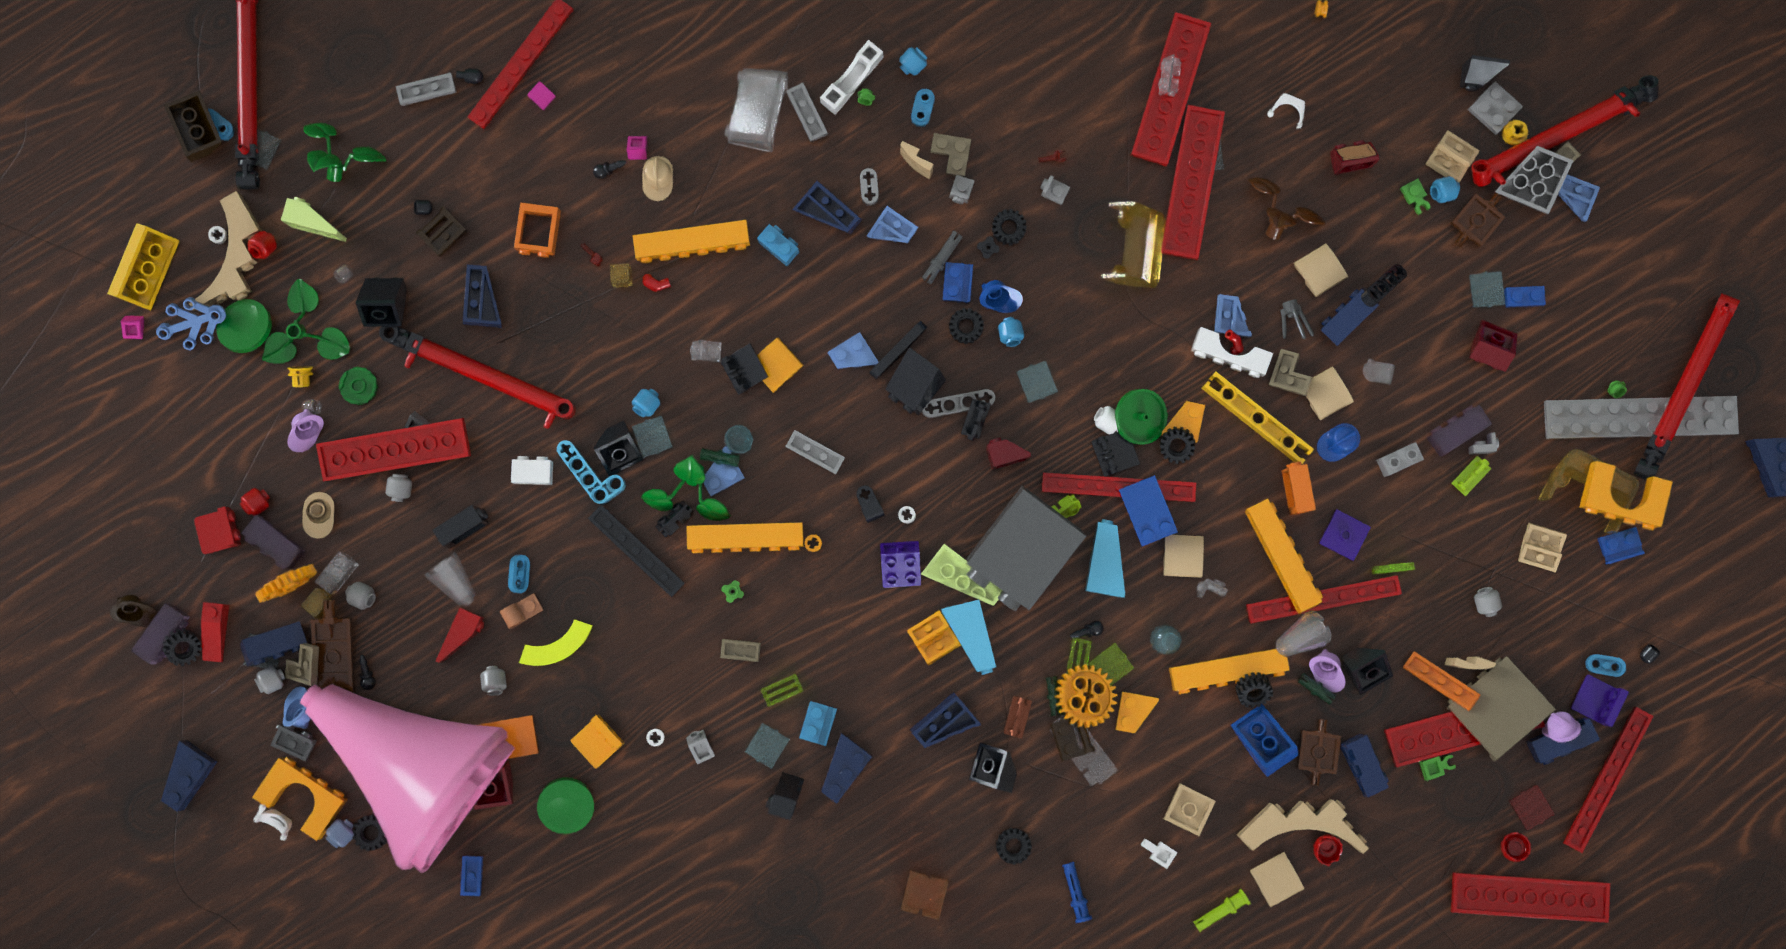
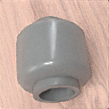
M393 474L387 478L385 493L387 496L392 497L391 501L403 502V498L411 496L412 480L408 478V475Z
M362 582L353 583L348 586L345 592L347 603L360 610L371 607L376 599L374 589Z
M1492 587L1479 589L1478 593L1474 596L1478 613L1484 614L1486 617L1497 615V612L1502 608L1499 592Z
M269 666L257 672V678L254 680L261 693L271 694L283 687L282 680L285 677L281 669L276 670L274 666Z
M488 666L480 674L482 691L487 693V695H499L506 689L505 671L498 669V666Z

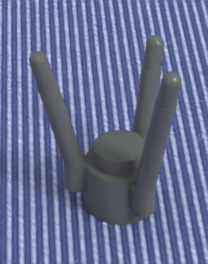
M1297 300L1284 302L1282 304L1283 309L1280 310L1283 339L1287 337L1286 315L1288 318H1295L1303 339L1306 336L1298 315H1300L1310 335L1314 336Z

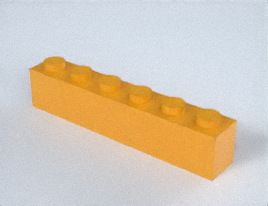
M746 220L633 235L635 258L637 261H641V263H650L652 259L660 258L661 261L670 260L672 256L686 258L694 253H697V255H707L709 251L715 250L717 253L727 252V249L730 248L744 250L746 246H750Z
M1266 499L1247 508L1245 513L1297 613L1301 614L1319 605L1322 602V594L1318 588L1314 587L1311 573L1305 570L1301 554L1296 553L1292 537L1287 536L1283 520L1278 519L1274 503H1270Z
M803 523L687 526V549L692 550V553H703L704 549H711V553H722L723 549H730V552H742V548H750V552H759L761 548H769V551H780V547H788V551L800 550V547H804Z
M1282 647L1169 668L1173 691L1183 694L1189 693L1190 688L1197 687L1199 691L1209 689V685L1216 684V687L1227 686L1229 681L1235 680V683H1237V681L1240 682L1239 679L1241 677L1245 678L1244 675L1248 674V676H1251L1252 672L1255 675L1257 672H1260L1261 675L1273 674V677L1285 675L1284 671H1289L1290 669L1286 649Z

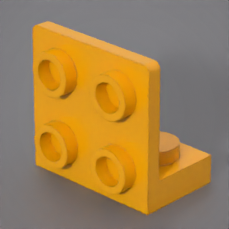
M599 714L595 715L590 720L591 722L571 739V743L595 769L625 743Z

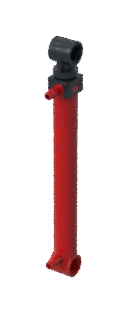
M235 0L237 3L238 145H235V158L238 159V167L242 168V171L236 172L235 179L238 190L259 189L260 187L259 173L257 170L254 171V168L257 167V162L260 161V148L257 147L256 4L258 0Z
M1652 75L1643 76L1639 80V85L1630 88L1623 86L1614 91L1612 97L1488 160L1475 161L1472 164L1474 184L1486 186L1494 178L1498 183L1504 185L1506 180L1501 174L1520 165L1536 146L1549 150L1621 113L1624 116L1629 113L1635 117L1640 116L1636 105L1642 101H1655L1659 97L1658 78Z
M1721 293L1643 455L1646 458L1640 459L1634 471V476L1645 481L1649 477H1655L1660 467L1656 463H1661L1740 300Z
M398 326L381 327L379 330L382 340L409 352L404 367L410 368L416 356L422 357L549 412L544 428H550L555 416L567 420L575 415V406L568 399H564L430 341L416 333ZM390 329H394V336L387 338V332ZM565 404L569 405L568 413L562 414L560 411L561 407Z

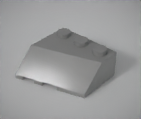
M1536 146L1506 179V183L1500 185L1495 192L1537 211L1549 214L1574 160Z

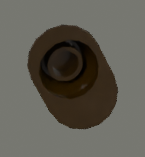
M135 595L118 597L117 603L110 609L112 619L122 623L147 627L155 624L158 620L157 611L153 607L143 604L142 600Z

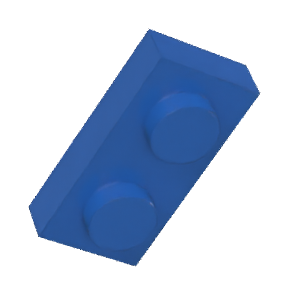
M1544 286L1506 287L1504 289L1505 307L1546 305Z
M462 856L461 896H481L483 856Z

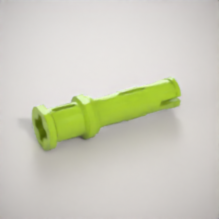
M1239 889L1237 894L1230 898H1225L1223 904L1193 922L1199 932H1202V930L1229 913L1235 914L1239 908L1251 903L1243 890Z

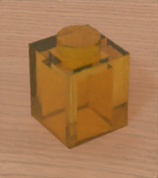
M629 263L610 264V279L613 287L633 286L632 269Z
M315 588L301 604V607L314 618L320 619L324 614L323 600H331L332 594L325 588Z

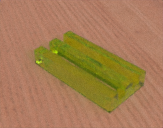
M1413 562L1374 566L1372 568V575L1415 570Z
M1072 638L1066 674L1069 675L1068 669L1072 668L1076 642L1079 643L1075 666L1080 665L1083 643L1087 644L1083 665L1087 664L1088 666L1092 641Z
M796 674L760 689L768 707L803 692ZM792 679L795 680V683H792L784 688H781L768 695L766 693V691L774 687H777L785 682H788ZM795 686L798 687V690L770 702L769 698Z

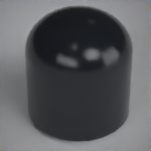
M429 200L414 201V213L416 215H429L432 212L433 207Z
M1647 644L1640 652L1641 660L1648 664L1653 663L1660 655V651L1652 644Z

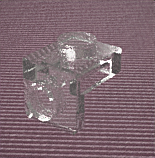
M693 341L690 348L691 360L720 362L721 342Z
M1368 359V362L1363 367V374L1368 381L1391 385L1395 366Z
M1205 579L1204 582L1200 581L1196 591H1198L1197 597L1199 598L1203 597L1206 589L1224 597L1228 589L1224 587L1225 584L1217 579L1214 581Z

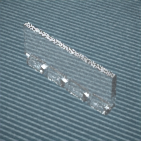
M1066 713L1057 718L1053 723L1066 720L1064 719ZM1074 723L1072 727L1081 750L1084 749L1077 723ZM1087 730L1095 752L1075 757L1071 760L1080 772L1086 768L1088 769L1083 776L1092 786L1096 782L1099 784L1103 783L1117 772L1118 769Z

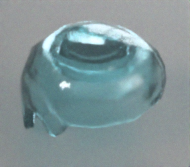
M743 425L730 427L724 437L726 448L736 454L748 452L754 440L750 430Z
M1161 625L1152 631L1150 642L1153 649L1161 654L1169 655L1174 654L1180 648L1182 637L1174 627Z

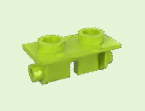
M1476 456L1451 484L1466 496L1491 470L1488 466L1490 463L1486 459L1482 460L1479 456Z
M1068 494L1058 502L1061 507L1059 510L1055 505L1052 506L1053 509L1065 518L1074 516L1082 508L1079 500L1073 494Z

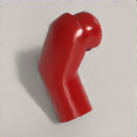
M651 274L643 276L644 286L652 291L657 292L671 287L668 278L658 281Z
M1227 330L1225 337L1234 345L1230 348L1232 355L1238 356L1242 354L1244 347L1241 337L1234 331Z

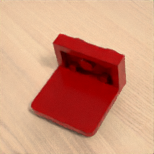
M217 508V512L194 519L203 554H210L241 545V536L236 527V516L232 508Z

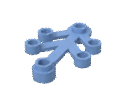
M192 297L186 298L183 302V307L186 310L178 307L175 303H171L166 307V313L169 316L178 315L187 320L174 325L162 323L157 328L156 334L160 339L167 340L173 333L192 327L188 338L183 342V347L186 350H192L196 346V338L202 323L209 321L206 332L201 335L200 340L203 344H210L214 338L213 333L216 325L222 323L226 318V311L222 306L212 305L209 307L197 302ZM187 301H190L193 306H189ZM170 307L174 308L175 312L170 311ZM194 308L204 314L198 316L187 310H192ZM213 312L217 313L219 317H215ZM161 330H164L167 335L162 334ZM204 335H207L210 340H206ZM187 341L191 342L193 346H189Z

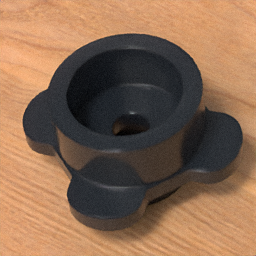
M991 236L977 244V249L981 250L985 259H989L990 256L998 253L1000 250Z

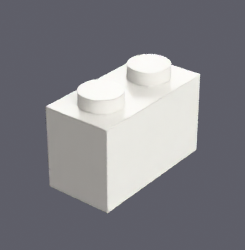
M517 456V460L512 459L511 483L552 485L553 462L548 460V457H537L536 460H529L528 456Z

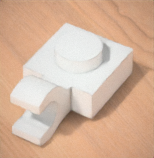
M1144 838L1141 846L1152 852L1150 858L1166 869L1177 854L1176 851L1162 842H1159L1156 846Z

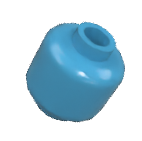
M910 47L899 59L902 64L900 68L906 75L911 73L915 76L927 65L926 59L928 57L918 47L916 49Z
M1451 176L1436 179L1430 187L1431 197L1439 203L1455 200L1460 191L1459 183Z
M1007 317L999 324L1000 341L1006 344V346H1017L1024 339L1023 326L1020 320L1014 319V317Z
M641 389L632 400L633 411L643 418L645 416H652L660 406L659 394L653 389Z

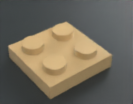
M1179 784L1163 819L1200 836L1216 801Z

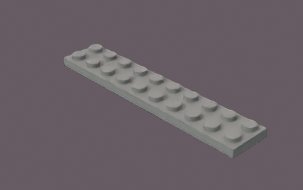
M1737 396L1693 397L1675 436L1739 434ZM1671 397L1544 401L1546 439L1651 437Z

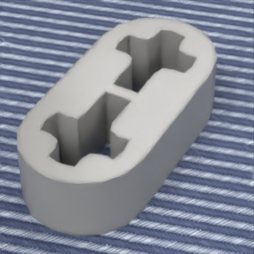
M867 168L860 174L861 197L864 204L874 205L878 201L877 174L873 169ZM866 173L874 176V178H871V185H867V180L863 179V177H866ZM868 189H871L872 195H875L871 201H868V198L865 197L868 195Z

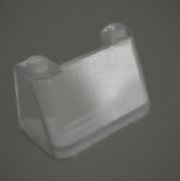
M743 68V71L738 73L737 82H740L730 126H726L725 137H728V143L773 152V141L776 135L782 99L789 82L788 73L777 70Z

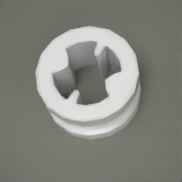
M214 226L209 230L208 236L212 242L222 244L227 239V232L220 226ZM217 230L223 234L219 240L213 237Z
M905 506L899 510L898 516L903 523L909 524L915 520L916 513L910 506ZM910 510L912 518L904 520L902 512Z
M652 729L648 732L646 739L651 746H659L663 743L665 736L660 729ZM653 732H657V735L661 736V740H658V743H654V740L650 738L651 735H654Z

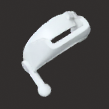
M1284 93L1272 109H1269L1267 115L1268 117H1273V111L1278 106L1291 104L1299 111L1300 120L1296 128L1301 129L1305 101Z
M261 804L257 815L254 817V822H264L272 825L281 832L282 836L280 839L285 841L292 827V820L275 809L264 811L266 806Z

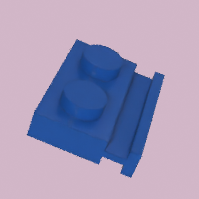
M946 262L943 301L970 303L973 264Z
M1637 527L1597 538L1602 554L1605 557L1606 565L1645 554Z

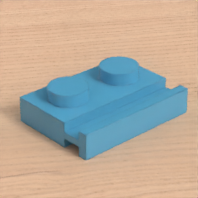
M810 701L799 738L826 746L837 709Z

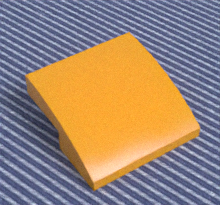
M779 337L757 355L769 376L762 381L772 392L777 391L803 366Z
M940 610L907 630L928 666L961 646Z

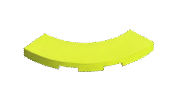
M574 620L568 632L556 642L545 646L525 645L519 663L543 666L566 659L583 645L593 625Z

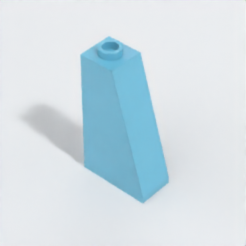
M1102 519V522L1096 524L1085 591L1124 598L1125 588L1118 526L1113 525V521Z
M975 600L941 609L942 614L977 672L981 671L982 675L993 672L992 668H996L980 601Z

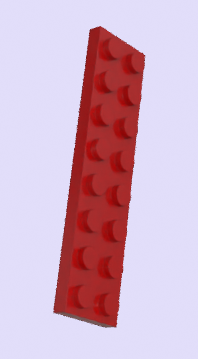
M1175 12L1131 156L1167 167L1211 23Z
M1187 105L1160 253L1194 260L1199 258L1225 115L1224 111Z
M464 418L316 444L323 482L471 456Z
M1452 711L1384 730L1396 768L1481 744ZM1544 721L1539 723L1532 730L1545 727Z
M1454 872L1452 875L1451 912L1609 923L1610 883Z

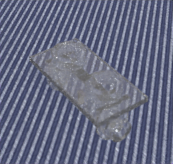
M1175 55L1163 58L1161 63V79L1158 84L1159 95L1168 93V96L1174 97L1178 93L1179 80L1173 78V76H1180L1181 62L1180 58L1174 57Z

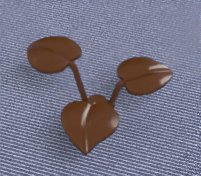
M1256 177L1248 179L1255 189L1273 196L1272 207L1267 208L1270 224L1265 234L1268 237L1278 240L1284 229L1297 224L1295 218H1300L1302 221L1310 224H1326L1316 212L1305 207H1297L1295 209L1296 213L1293 216L1275 208L1276 193L1281 191L1278 185L1265 178Z

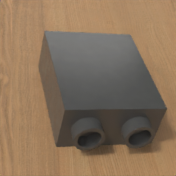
M1022 485L966 558L967 564L972 567L968 571L967 576L983 588H986L989 582L1000 588L1002 592L997 598L1010 609L1017 611L1020 605H1023L1030 610L1085 539L1086 535L1083 530Z

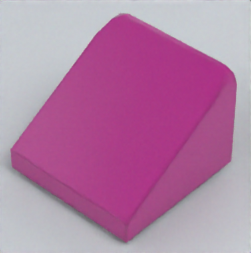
M540 81L528 93V97L542 110L556 97Z
M628 136L627 155L629 160L647 159V136Z
M124 316L121 320L123 339H143V316Z

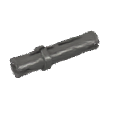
M952 231V234L936 258L931 260V265L921 277L926 281L928 276L931 275L927 283H933L937 274L944 269L943 265L963 238L959 234L954 240L957 235L956 231Z

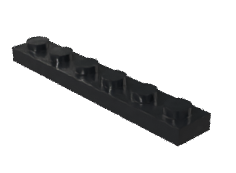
M600 505L590 515L588 519L669 596L673 597L685 583L605 507Z

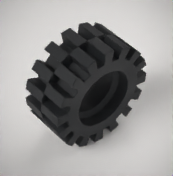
M1005 209L1003 212H999L992 224L994 238L996 237L997 241L1002 242L1003 245L1017 244L1023 239L1027 228L1024 216L1020 215L1017 210L1016 212L1013 211V209ZM1007 220L1013 221L1017 226L1016 231L1012 234H1006L1002 230V224Z
M962 308V310L956 311L949 323L950 334L953 336V339L964 344L973 343L975 340H978L984 328L981 315L971 308ZM963 319H969L973 322L974 328L970 333H963L959 329V323Z
M1176 426L1172 430L1170 428L1161 438V454H1164V458H1168L1171 463L1172 461H1175V464H1179L1180 461L1184 463L1186 459L1189 460L1191 455L1193 456L1194 436L1192 433H1189L1188 429L1183 430L1184 427L1177 429ZM1181 439L1185 443V448L1180 452H1176L1170 447L1171 441Z
M182 628V631L175 629L176 633H173V631L169 632L171 636L168 637L166 635V642L163 641L162 643L164 646L162 650L169 662L176 666L178 664L185 666L184 663L190 665V660L195 662L197 660L195 656H200L199 650H201V643L196 635ZM186 641L189 643V648L185 652L180 654L175 652V646L179 642Z
M1252 672L1251 676L1246 674L1244 675L1245 678L1241 677L1239 679L1240 682L1237 681V686H1235L1240 703L1245 705V707H1249V705L1251 708H1254L1255 705L1261 707V703L1265 705L1266 700L1270 701V696H1273L1272 686L1265 674L1261 675L1260 672H1257L1255 675Z
M374 814L364 816L355 823V828L352 830L355 836L352 838L356 840L355 844L359 845L360 849H366V851L376 850L387 843L386 836ZM369 825H373L378 829V836L375 840H369L365 837L364 831Z
M1009 828L998 836L996 849L1000 858L1006 863L1020 864L1030 855L1032 849L1031 840L1024 831L1018 828ZM1013 838L1021 842V850L1015 854L1008 852L1006 848L1007 842Z

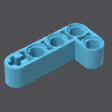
M563 440L557 445L559 456L595 503L604 505L624 491L626 482L622 477L612 475L602 482L573 443ZM564 446L570 447L569 451L574 455L573 457L564 452ZM577 460H581L583 463L582 468L579 470H575L573 466ZM592 475L594 482L591 485H586L585 478ZM615 479L621 481V486L618 489L612 488V481ZM603 490L605 498L598 501L596 494L598 491Z

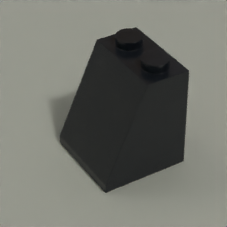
M365 278L356 299V306L363 327L402 326L407 293L404 278Z
M909 348L888 383L886 391L889 393L888 398L896 404L899 401L904 405L902 408L909 414L914 412L919 416L945 383L946 378L939 368Z

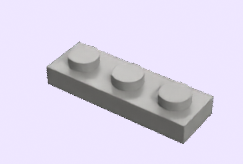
M452 73L396 86L401 106L457 93Z
M801 83L786 90L810 142L828 135L804 84Z
M794 430L785 446L835 475L845 459L842 455Z

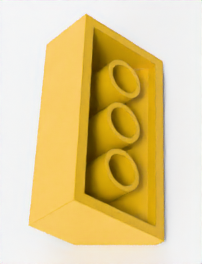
M136 223L107 294L151 311L180 240Z

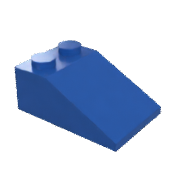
M1155 475L1119 489L1141 546L1178 532Z
M1260 704L1261 707L1254 708L1231 724V727L1255 763L1268 777L1297 757L1298 748L1264 705Z

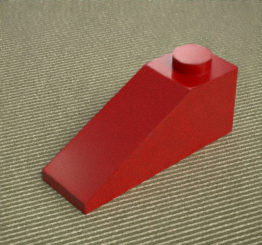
M203 602L201 617L203 661L223 662L229 613L228 604Z
M459 608L436 662L443 663L476 636L477 632L480 633L485 624L483 622L484 617L464 608Z

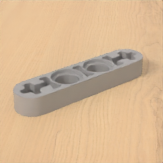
M984 389L932 399L928 404L936 407L938 406L937 402H941V410L943 412L939 413V409H935L933 414H930L929 411H925L928 408V404L922 412L928 418L965 412L970 407L964 406L962 400L965 397L976 399V394H978V398H982L984 393L992 396V399L989 400L990 406H992L995 401V394L992 390ZM947 400H951L955 404L954 409L951 411L944 408V402Z

